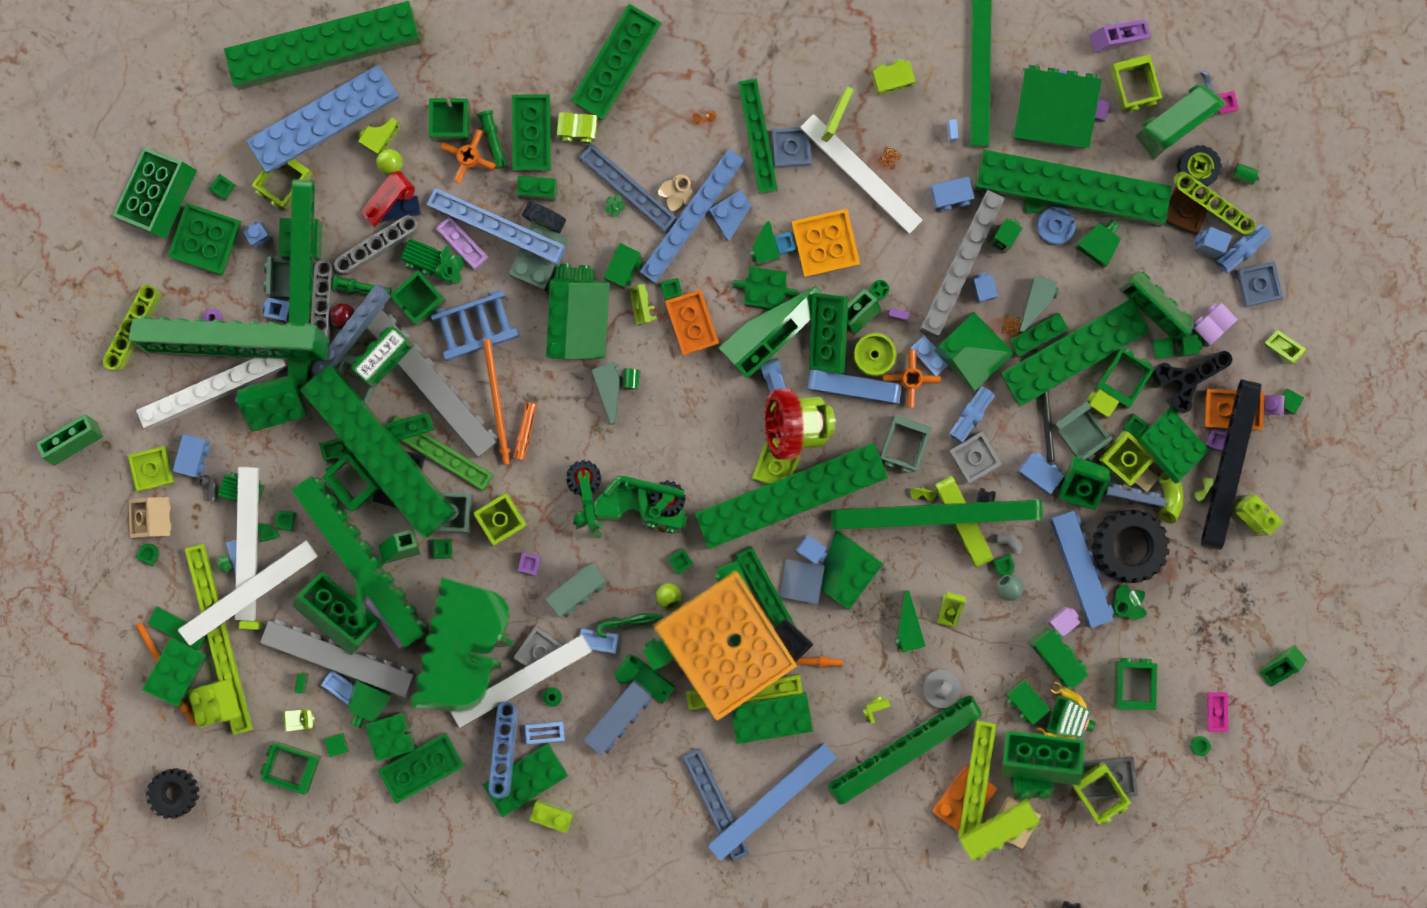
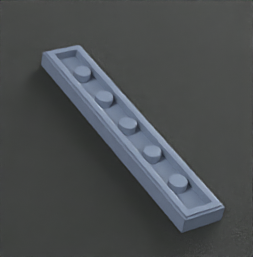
M592 143L579 157L582 162L664 233L677 220L673 213Z
M700 748L682 756L719 834H721L735 820ZM743 841L729 855L734 862L750 854V851L745 841Z

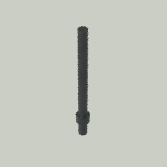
M1045 347L1037 348V352L1044 349ZM1049 391L1041 395L1047 462L1055 461Z

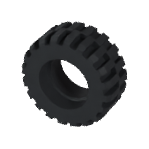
M1123 510L1108 515L1102 523H1099L1097 532L1093 534L1095 539L1094 543H1092V549H1094L1095 553L1093 554L1094 560L1098 562L1097 566L1105 572L1106 576L1119 582L1140 583L1153 578L1154 574H1158L1161 571V566H1165L1167 562L1165 559L1166 555L1170 553V549H1167V544L1170 541L1169 538H1166L1165 533L1167 531L1165 527H1161V522L1157 518H1153L1150 513L1142 512L1141 510ZM1127 528L1139 530L1147 541L1145 557L1139 563L1132 565L1121 562L1114 552V540L1117 534Z

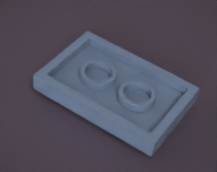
M1116 484L1108 485L1103 494L1105 497L1152 507H1164L1166 499L1161 498V494L1154 492L1142 494V490L1135 488L1123 490V486Z

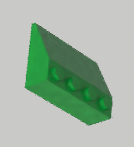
M144 147L112 216L166 239L197 169L182 161Z
M1138 270L1121 286L1119 290L1127 298H1132L1135 305L1165 334L1172 337L1174 342L1191 333L1194 322L1191 320L1192 317L1187 312H1182L1177 307L1178 304L1172 298L1168 299L1163 294L1164 290L1160 286L1149 281L1150 277L1145 272Z
M562 278L551 279L546 358H605L610 282Z

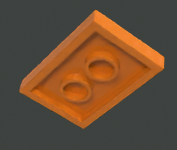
M701 289L665 301L683 356L719 344Z
M1205 389V428L1228 429L1237 390ZM1264 392L1260 393L1252 430H1263Z
M968 765L964 766L931 810L958 832L969 770ZM987 782L984 806L998 789L990 782Z

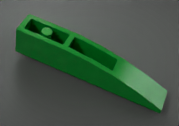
M815 285L751 319L718 348L746 379L749 378L812 318L813 293H822L821 290Z

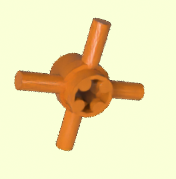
M475 130L469 145L456 148L443 142L440 147L441 150L457 157V161L460 164L454 182L457 184H461L467 168L471 169L479 165L494 171L496 164L480 158L479 152L476 149L483 133L481 130ZM469 152L473 155V159L463 160L465 153Z
M909 350L908 368L901 375L883 374V381L901 382L902 386L908 390L907 408H915V390L922 383L940 384L941 376L923 375L916 368V350ZM911 373L913 377H917V381H914L913 384H909L907 381V377Z

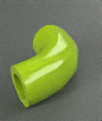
M1164 472L1159 477V482L1164 490L1166 503L1159 511V517L1168 524H1174L1183 509V486L1181 481L1175 484Z

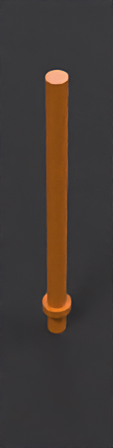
M483 339L500 445L498 451L502 457V464L506 465L510 464V448L507 446L491 339Z

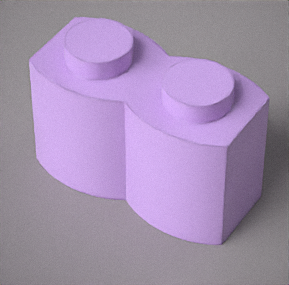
M1223 303L1218 306L1216 304L1212 305L1206 311L1208 315L1204 319L1200 317L1194 322L1195 327L1192 329V332L1198 335V338L1206 347L1216 341L1238 320Z

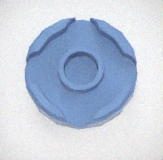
M1052 207L1045 210L1038 218L1037 231L1038 235L1046 243L1060 245L1072 237L1076 224L1068 210L1062 207Z

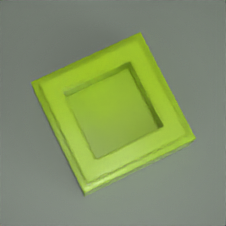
M242 620L239 622V629L258 630L262 629L263 626L262 621Z

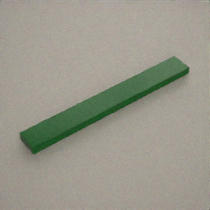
M972 0L970 147L990 146L991 0Z

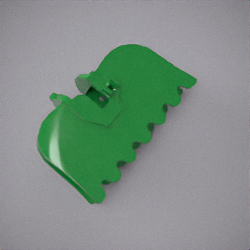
M442 577L439 588L441 596L435 601V613L437 615L431 619L430 631L433 634H430L426 639V650L429 653L424 654L422 657L421 668L427 673H420L417 677V688L423 692H416L413 695L411 707L412 709L461 713L472 710L481 703L489 685L490 674H492L493 670L501 667L500 661L481 656L480 654L470 653V651L489 654L493 651L494 647H512L513 640L503 635L509 619V608L506 601L496 592Z

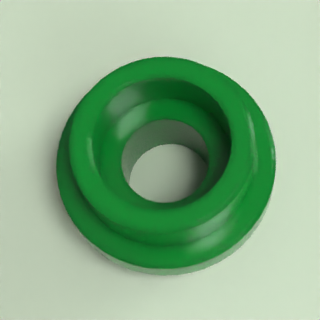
M227 555L223 557L218 556L220 560L217 561V565L220 571H225L228 574V571L232 570V566Z
M554 687L545 690L543 701L547 706L555 707L560 704L562 700L560 690ZM550 694L556 696L554 701L549 700Z

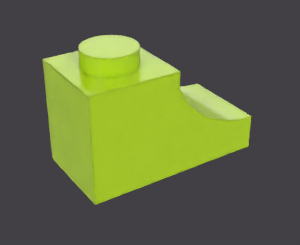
M393 118L380 127H370L368 125L359 134L358 142L378 155L388 147L401 125Z

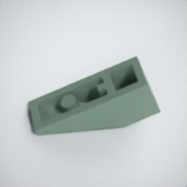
M1039 276L1032 278L1017 333H1023L1050 304L1053 298L1056 299L1059 288L1056 287L1057 281Z
M611 362L592 369V373L610 423L613 425L616 423L620 390L619 377L622 376L619 365L615 366Z

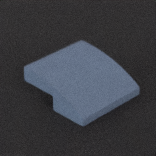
M786 559L780 597L818 604L825 566Z

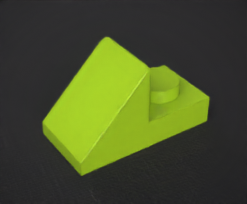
M1279 330L1265 342V346L1281 357L1283 364H1295L1307 352L1306 348Z
M949 592L946 595L944 594L937 623L955 628L963 610L966 597Z

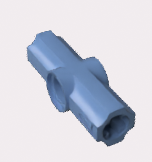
M1260 224L1252 233L1239 239L1231 246L1228 252L1216 261L1220 269L1229 273L1239 263L1247 260L1257 251L1256 249L1272 236L1266 226Z
M981 386L971 402H968L959 415L960 418L949 434L963 443L973 427H976L985 414L984 411L995 395L987 388Z

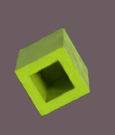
M1101 389L1096 390V392L1092 391L1086 400L1089 402L1090 409L1105 419L1111 416L1119 403L1118 400Z

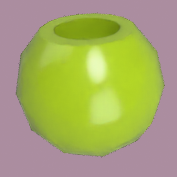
M395 149L382 150L376 159L377 167L385 175H390L401 170L403 158Z
M673 583L661 585L656 592L657 603L666 610L678 607L682 602L681 589Z

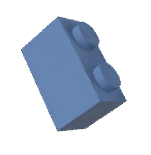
M969 177L934 184L930 187L934 209H940L941 212L951 210L952 206L959 205V208L969 206L970 202L974 200Z
M1209 227L1196 236L1194 241L1196 247L1194 250L1216 259L1225 254L1232 235Z
M183 434L173 471L198 478L200 475H203L206 468L204 461L211 450L210 441Z
M1030 453L1017 473L1047 495L1051 494L1064 477L1060 473L1062 470L1054 464L1049 465L1045 462L1046 458L1040 453Z
M808 535L804 537L795 550L813 564H817V562L822 563L827 555L825 552L827 548Z

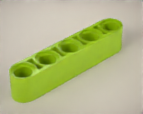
M1178 172L1175 175L1174 185L1187 196L1239 232L1250 234L1254 231L1255 221L1239 208L1187 172ZM1183 178H1188L1187 184L1180 186V181ZM1203 188L1202 195L1195 196L1196 190ZM1214 199H1218V204L1214 207H1211V201ZM1233 209V215L1226 217V212ZM1244 220H1248V225L1241 228V223Z
M144 285L140 288L104 356L103 364L107 369L117 372L123 370L136 347V345L129 341V327L132 324V319H140L142 316L152 317L161 300V292L158 288L152 285ZM153 290V291H154L153 297L150 298V299H148V298H147V293H148V291ZM144 307V308H145L144 314L141 315V316H139V315H138V310H139V308ZM125 340L127 342V346L125 349L121 350L120 344L122 341ZM116 357L118 359V363L116 366L112 367L111 361L113 358Z
M952 476L934 484L943 504L966 503ZM977 523L953 524L976 568L994 560Z

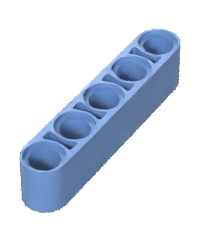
M810 370L807 389L900 404L902 385Z
M507 701L500 703L497 709L489 784L491 795L497 798L507 797L511 789L518 708L513 703ZM507 706H511V714L505 716L504 709ZM508 725L510 732L504 736L502 728ZM503 745L508 747L505 755L500 753V748ZM501 764H504L506 767V771L504 774L500 775L498 773V767ZM499 784L504 786L501 794L496 792V787Z

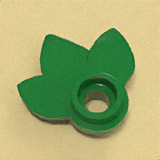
M447 246L440 254L441 264L437 266L436 274L440 280L458 284L462 280L460 271L463 269L464 260L460 255L453 256L449 246Z
M1127 584L1121 585L1116 590V600L1111 605L1114 615L1120 618L1128 617L1131 620L1145 617L1147 612L1140 606L1144 600L1145 592L1141 590L1130 591ZM1119 604H1122L1124 607L1121 612L1117 609Z

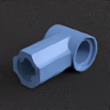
M778 358L766 361L760 369L764 380L767 382L769 392L777 389H786Z

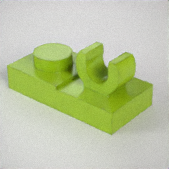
M645 284L630 288L636 326H641L657 319V316H650L649 311L655 309V306H648V292Z

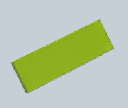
M847 86L841 94L821 140L827 142L834 135L852 96V88Z

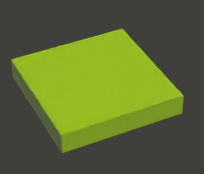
M765 443L752 479L770 484L791 476L795 473L801 456L798 455L797 458L790 460L776 459L772 456L768 444Z
M166 446L127 455L136 492L175 483Z

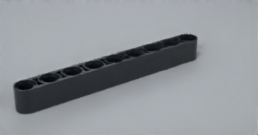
M1244 379L1239 381L1202 533L1201 546L1222 550L1261 393V383Z

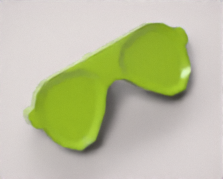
M1204 478L1203 485L1205 488L1194 493L1199 503L1204 501L1207 495L1211 494L1210 490L1214 486L1213 478Z
M924 486L922 488H910L912 499H917L924 495L928 501H933L937 496L936 491L925 489Z

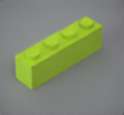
M1025 799L959 837V840L971 861L974 859L979 861L987 856L986 853L992 849L996 851L1004 846L1003 843L1009 839L1010 841L1018 839L1023 831L1027 830L1030 832L1038 827L1037 824L1040 821L1028 800Z

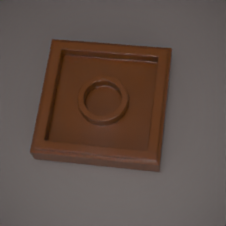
M1175 186L1169 201L1166 223L1198 235L1208 209Z

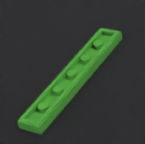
M396 415L392 422L402 420V418ZM427 433L401 440L485 491L494 474Z

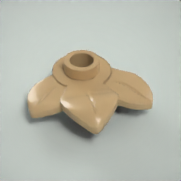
M683 174L675 176L673 180L665 181L658 190L659 196L667 197L666 202L670 211L677 210L683 203L688 205L695 196V193L690 188V179ZM680 180L684 184L682 188L678 186Z

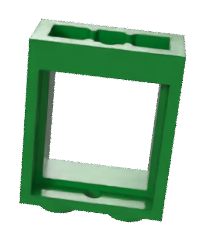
M1127 348L1117 351L1094 388L1095 390L1101 389L1118 400V404L1125 409L1132 406L1154 371L1150 362L1142 358L1139 360L1134 356L1135 353ZM1120 358L1144 372L1129 397L1105 383Z
M345 451L338 457L339 461L336 464L332 463L325 469L326 473L322 478L350 512L361 508L381 487L352 452ZM348 461L369 485L355 499L334 475Z
M1121 658V661H1115L1114 708L1156 710L1157 663H1153L1152 659L1140 658V662H1132V658ZM1123 667L1150 668L1149 701L1123 700Z
M278 741L274 742L273 745L268 747L266 756H269L268 760L261 767V781L303 795L309 793L321 756ZM280 749L308 759L300 784L271 775Z

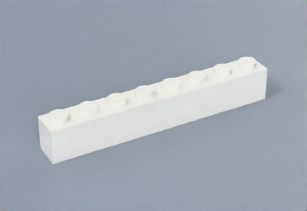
M254 358L136 410L143 428L152 429L232 394L238 389L244 388L247 384L257 383L288 369L287 359Z

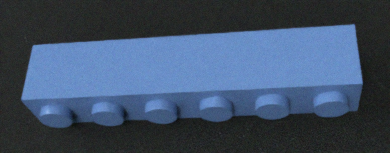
M1069 511L1050 518L1049 521L1087 626L1093 628L1113 621L1114 611L1112 606L1107 604L1105 587L1100 585L1099 579H1101L1098 568H1094L1092 562L1094 561L1093 553L1086 546L1088 540L1085 532H1081L1079 515L1075 514L1074 511Z

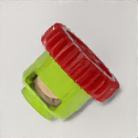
M777 389L771 391L766 399L767 404H765L766 410L764 411V427L768 447L772 456L776 459L790 460L797 458L803 448L823 447L828 439L833 436L835 431L834 412L832 407L827 405L820 397L799 398L792 389Z

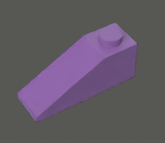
M1146 19L1104 26L1089 35L1095 53L1112 50L1151 38Z

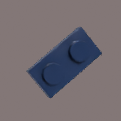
M413 196L408 200L397 199L383 217V222L399 220L404 216L414 217L421 215L418 196Z

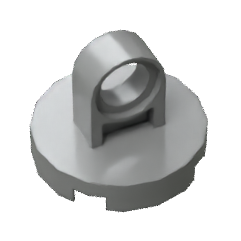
M945 669L936 670L925 678L923 693L931 705L938 708H947L959 700L961 683L953 672Z

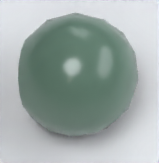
M1008 574L998 581L997 592L1004 600L1014 601L1023 594L1024 584L1016 575Z

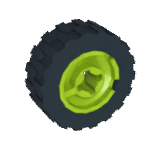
M1196 145L1180 156L1176 166L1177 173L1187 172L1208 187L1218 179L1221 173V159L1218 157V153L1213 151L1211 147ZM1197 164L1202 166V170L1196 169ZM1188 178L1181 180L1184 185L1187 184Z
M528 201L522 213V216L530 222L537 223L558 233H561L566 219L558 213L532 201Z

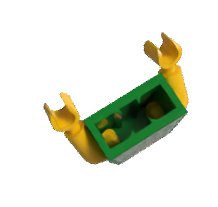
M1054 682L1053 684L1059 686V691L1055 692L1052 689L1050 691L1053 694L1060 693L1062 696L1058 695L1047 727L1049 732H1046L1042 727L1036 729L1042 730L1044 735L1072 739H1076V737L1082 738L1085 731L1092 732L1095 728V722L1090 720L1091 711L1086 709L1087 705L1082 697L1067 688L1063 689L1060 683Z

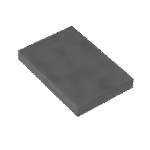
M1133 756L1083 761V774L1103 762L1127 797L1138 796ZM1102 775L1081 789L1088 801L1119 798L1105 775Z

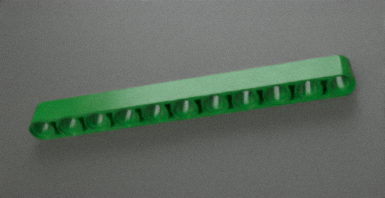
M294 179L292 182L289 323L305 326V324H311L315 183L313 180ZM288 359V375L294 374L301 389L311 381V361Z
M1042 499L831 510L832 529L1043 519Z

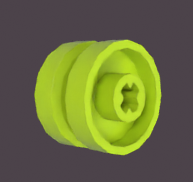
M871 333L859 340L854 347L852 358L853 364L860 373L869 377H878L891 369L897 354L891 339L883 334ZM873 351L877 352V358H873L871 356V353H873Z

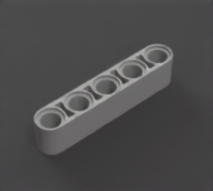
M412 216L402 217L339 256L334 262L335 269L343 275L352 274L418 233L419 223ZM409 221H413L414 227L410 230H406V223ZM393 231H397V238L394 240H390V233ZM376 241L381 242V248L378 250L373 249V244ZM360 251H364L365 257L362 260H357V254ZM344 261H348V268L346 270H341V263Z
M323 259L317 261L314 266L311 324L317 326L319 322L325 323V328L322 332L330 339V345L332 327L330 311L333 308L334 291H332V283L335 276V268L330 262ZM328 265V272L321 274V267ZM327 284V291L320 293V286ZM321 303H326L325 311L319 312L318 306Z

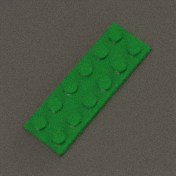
M628 4L570 101L604 121L662 23L633 5Z

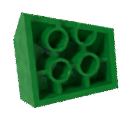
M835 529L824 564L821 590L847 610H850L883 563Z

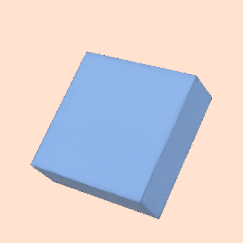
M952 119L947 123L949 142H956L958 139L957 120Z

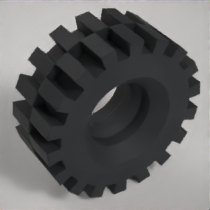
M179 768L168 769L152 778V782L147 787L149 788V791L146 792V796H149L147 803L152 805L150 809L152 811L155 810L157 816L162 815L165 819H176L189 813L197 804L195 803L196 800L199 799V795H197L199 787L196 788L195 785L198 783L197 780L192 779L193 775L191 773L187 774L186 770H179ZM170 786H176L180 789L181 795L176 801L168 799L166 791Z

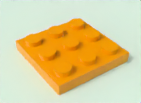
M847 209L791 221L804 278L860 265Z

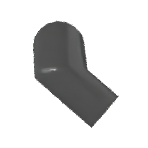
M208 475L200 476L198 484L208 491L207 501H217V483Z

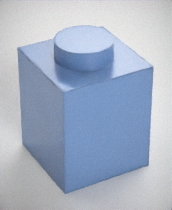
M981 273L976 275V279L971 281L977 303L993 300L998 297L993 274Z

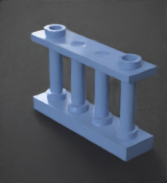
M500 290L489 293V297L447 311L446 309L435 311V315H432L431 318L434 322L440 321L448 345L447 351L443 352L445 360L450 361L484 349L483 339L476 341L473 338L465 314L466 311L476 308L484 332L483 338L491 339L492 346L520 337L516 328L513 329L509 325L501 299L507 298L504 292H500ZM494 302L502 326V333L496 335L491 332L483 305ZM458 315L466 339L465 345L460 347L455 345L447 321L448 317Z

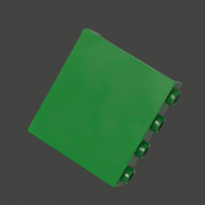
M1035 65L1023 68L1024 75L1012 137L1090 148L1102 79H1098L1097 74L1086 73L1084 77L1078 76L1076 71L1067 70L1066 74L1059 73V69L1048 68L1047 71H1042L1040 66Z

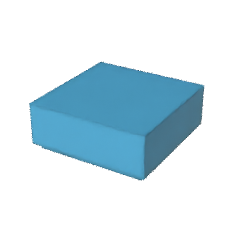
M792 232L774 236L779 256L797 251Z

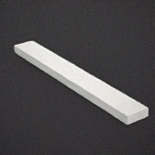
M814 114L800 127L904 231L910 234L922 222V219L835 134L827 142L821 140L826 125Z
M238 467L236 589L257 575L259 467ZM256 600L237 612L235 620L255 621Z
M307 540L186 623L178 631L189 645L193 644L318 557V554Z
M582 634L488 688L481 703L472 710L461 713L451 712L458 726L462 727L497 707L500 703L511 699L592 652V649Z

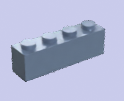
M634 679L583 741L598 754L602 755L604 752L608 754L614 747L612 742L617 737L620 739L626 733L627 729L625 727L628 723L633 724L640 716L637 714L641 708L645 710L652 702L650 699L652 693Z

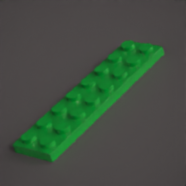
M1131 298L1002 372L1000 375L1018 407H1021L1149 333L1150 330Z

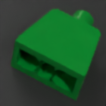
M1110 220L1106 227L1099 223L1075 248L1104 269L1110 263L1121 241V238L1115 234L1120 225L1114 220Z
M355 679L347 706L348 712L354 714L350 724L361 728L365 719L374 722L390 700V692Z

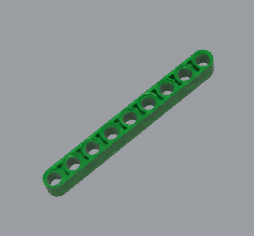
M973 696L963 697L834 779L828 785L829 792L837 804L847 803L979 719L982 715V710Z

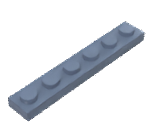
M376 284L345 326L336 335L335 339L328 346L326 361H317L310 370L313 377L329 364L337 367L385 305L390 295L382 285Z

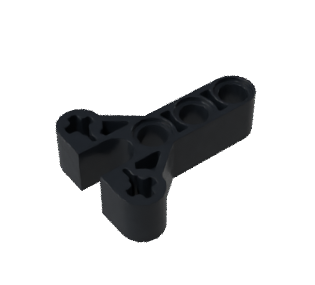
M1221 351L1189 369L1176 368L1168 363H1161L1153 367L1152 376L1159 388L1172 381L1178 384V392L1167 398L1166 401L1177 414H1184L1192 408L1191 400L1197 385L1229 367L1233 358L1229 352ZM1219 355L1225 358L1224 365L1218 362ZM1202 365L1208 367L1209 372L1207 375L1201 371ZM1162 369H1165L1166 372L1163 375H1160L1159 372ZM1186 374H1189L1192 377L1191 384L1186 383ZM1181 402H1184L1185 404L1183 408H1179L1178 406L1181 404Z

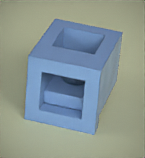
M263 222L252 223L243 232L250 244L256 249L273 239Z
M267 298V302L263 304L262 313H264L266 318L289 323V302ZM277 308H281L280 314H276L275 310Z

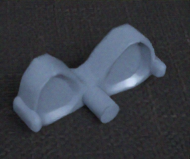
M1200 72L1205 82L1203 84L1214 92L1209 72Z

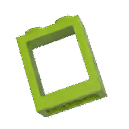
M1150 54L1114 63L1110 67L1121 112L1127 110L1128 113L1139 110V107L1142 106L1151 108L1158 105L1157 102L1162 99ZM1144 67L1152 97L1127 103L1119 73Z
M295 159L286 163L302 174L299 180H309L313 175L308 168ZM263 169L252 184L256 188L255 193L263 199L266 196L272 200L270 203L279 210L281 207L287 210L291 205L292 190L284 201L268 192L263 186L274 171L267 174Z
M1256 494L1243 495L1233 505L1232 512L1257 536H1270L1283 523Z
M1103 762L1082 775L1080 786L1071 785L1098 825L1101 823L1102 825L1107 824L1112 820L1113 815L1125 812L1128 809V805L1131 804ZM1102 775H1105L1121 800L1097 815L1081 789Z

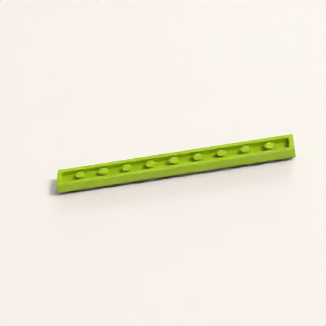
M205 544L185 548L201 613L220 600ZM223 622L207 633L219 682L228 679L232 681L241 715L229 720L232 733L236 735L253 730V725L226 622Z

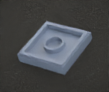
M800 127L771 130L774 168L812 166L810 138Z
M1275 262L1236 270L1244 308L1283 299Z

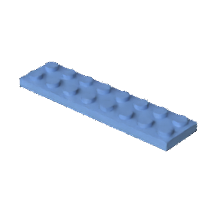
M377 65L249 138L246 142L265 172L269 174L397 100L399 95L380 66Z

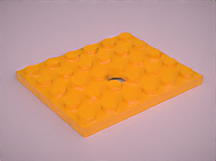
M736 571L654 625L716 720H719L797 667ZM732 633H737L741 636L740 644L736 647L728 646L727 638Z

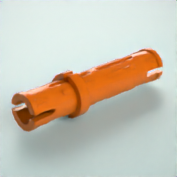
M525 402L520 431L515 440L517 443L513 456L514 459L525 461L528 445L531 443L530 435L537 404Z

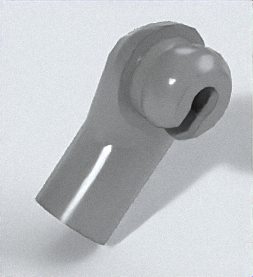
M997 534V543L1008 544L1014 555L1021 553L1023 545L1014 535Z

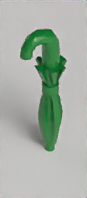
M642 613L623 619L613 616L612 620L600 622L596 626V633L602 638H607L606 633L602 632L604 628L614 627V630L622 625H644L663 619V614Z

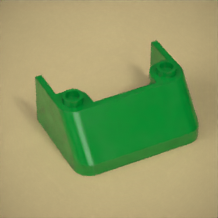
M1196 84L1188 90L1189 95L1155 120L1150 118L1143 123L1144 128L1136 137L1154 160L1209 117L1214 116L1227 105L1225 101L1204 84L1201 86Z

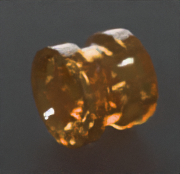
M886 146L883 150L884 154L878 158V161L885 167L894 170L897 160H900L901 154Z
M1005 314L1001 333L1005 334L1008 332L1013 336H1017L1021 318H1011Z

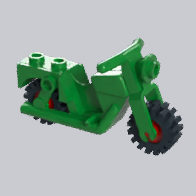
M581 460V462L576 461L567 470V486L570 491H573V494H578L581 497L583 511L580 510L579 514L575 513L573 524L576 525V529L588 525L589 535L592 537L600 538L602 536V533L598 531L603 526L600 521L617 522L626 511L635 509L640 513L641 522L646 525V528L654 530L657 528L665 529L664 532L669 534L680 533L681 528H685L687 517L684 516L685 510H682L686 499L685 490L681 489V485L675 484L674 481L669 482V480H666L664 483L656 484L619 475L593 504L592 495L598 490L601 483V474L599 468L596 467L597 465L595 463L592 464L589 460L588 462ZM646 494L651 495L650 500L651 506L653 507H651L649 510Z

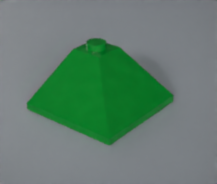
M975 312L934 350L973 391H976L1014 353Z

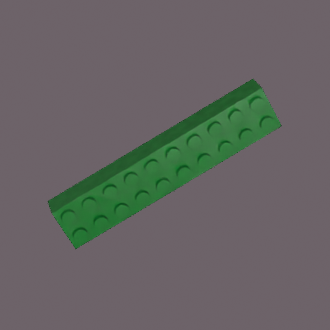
M409 1L227 47L224 48L232 84L236 89L242 90L422 42L413 7Z
M984 149L980 155L974 191L986 193L989 190L1003 197L1028 200L1029 202L1043 203L1044 205L1161 227L1166 223L1172 186Z
M142 316L140 319H132L129 341L145 353L326 361L330 340L313 324L298 326L294 323L280 325L275 322L261 324L256 321H250L247 324L236 320L231 321V323H225L222 320L207 322L203 319L188 321L184 318L170 320L165 317H159L157 320Z
M329 364L300 389L423 538H429L457 513L335 366Z
M871 443L697 512L695 516L708 549H711L886 480L888 476L875 443Z
M308 477L291 491L354 578L357 571L363 567H373L378 571L379 580L375 585L364 587V592L403 647L406 648L413 645L429 633L427 630L429 626L423 618H418L416 615L418 611L415 606L405 600V592L400 587L397 588L393 583L395 579L389 571L386 573L382 568L384 564L378 556L375 557L372 554L371 550L373 549L368 541H363L359 536L362 534L356 525H352L349 522L350 516L344 509L341 510L337 505L339 501L335 495L328 493L326 490L328 486L325 481L318 477Z

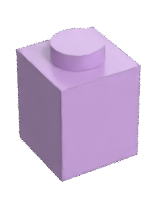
M1064 607L1047 621L1063 637L1080 623L1077 619L1079 617L1077 612L1073 608L1069 609L1068 607Z

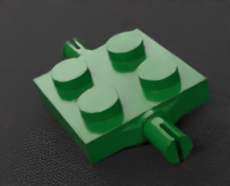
M749 266L748 276L745 281L735 279L733 283H739L733 284V287L744 289V304L774 308L782 304L785 295L795 297L797 293L790 292H798V289L787 288V272Z

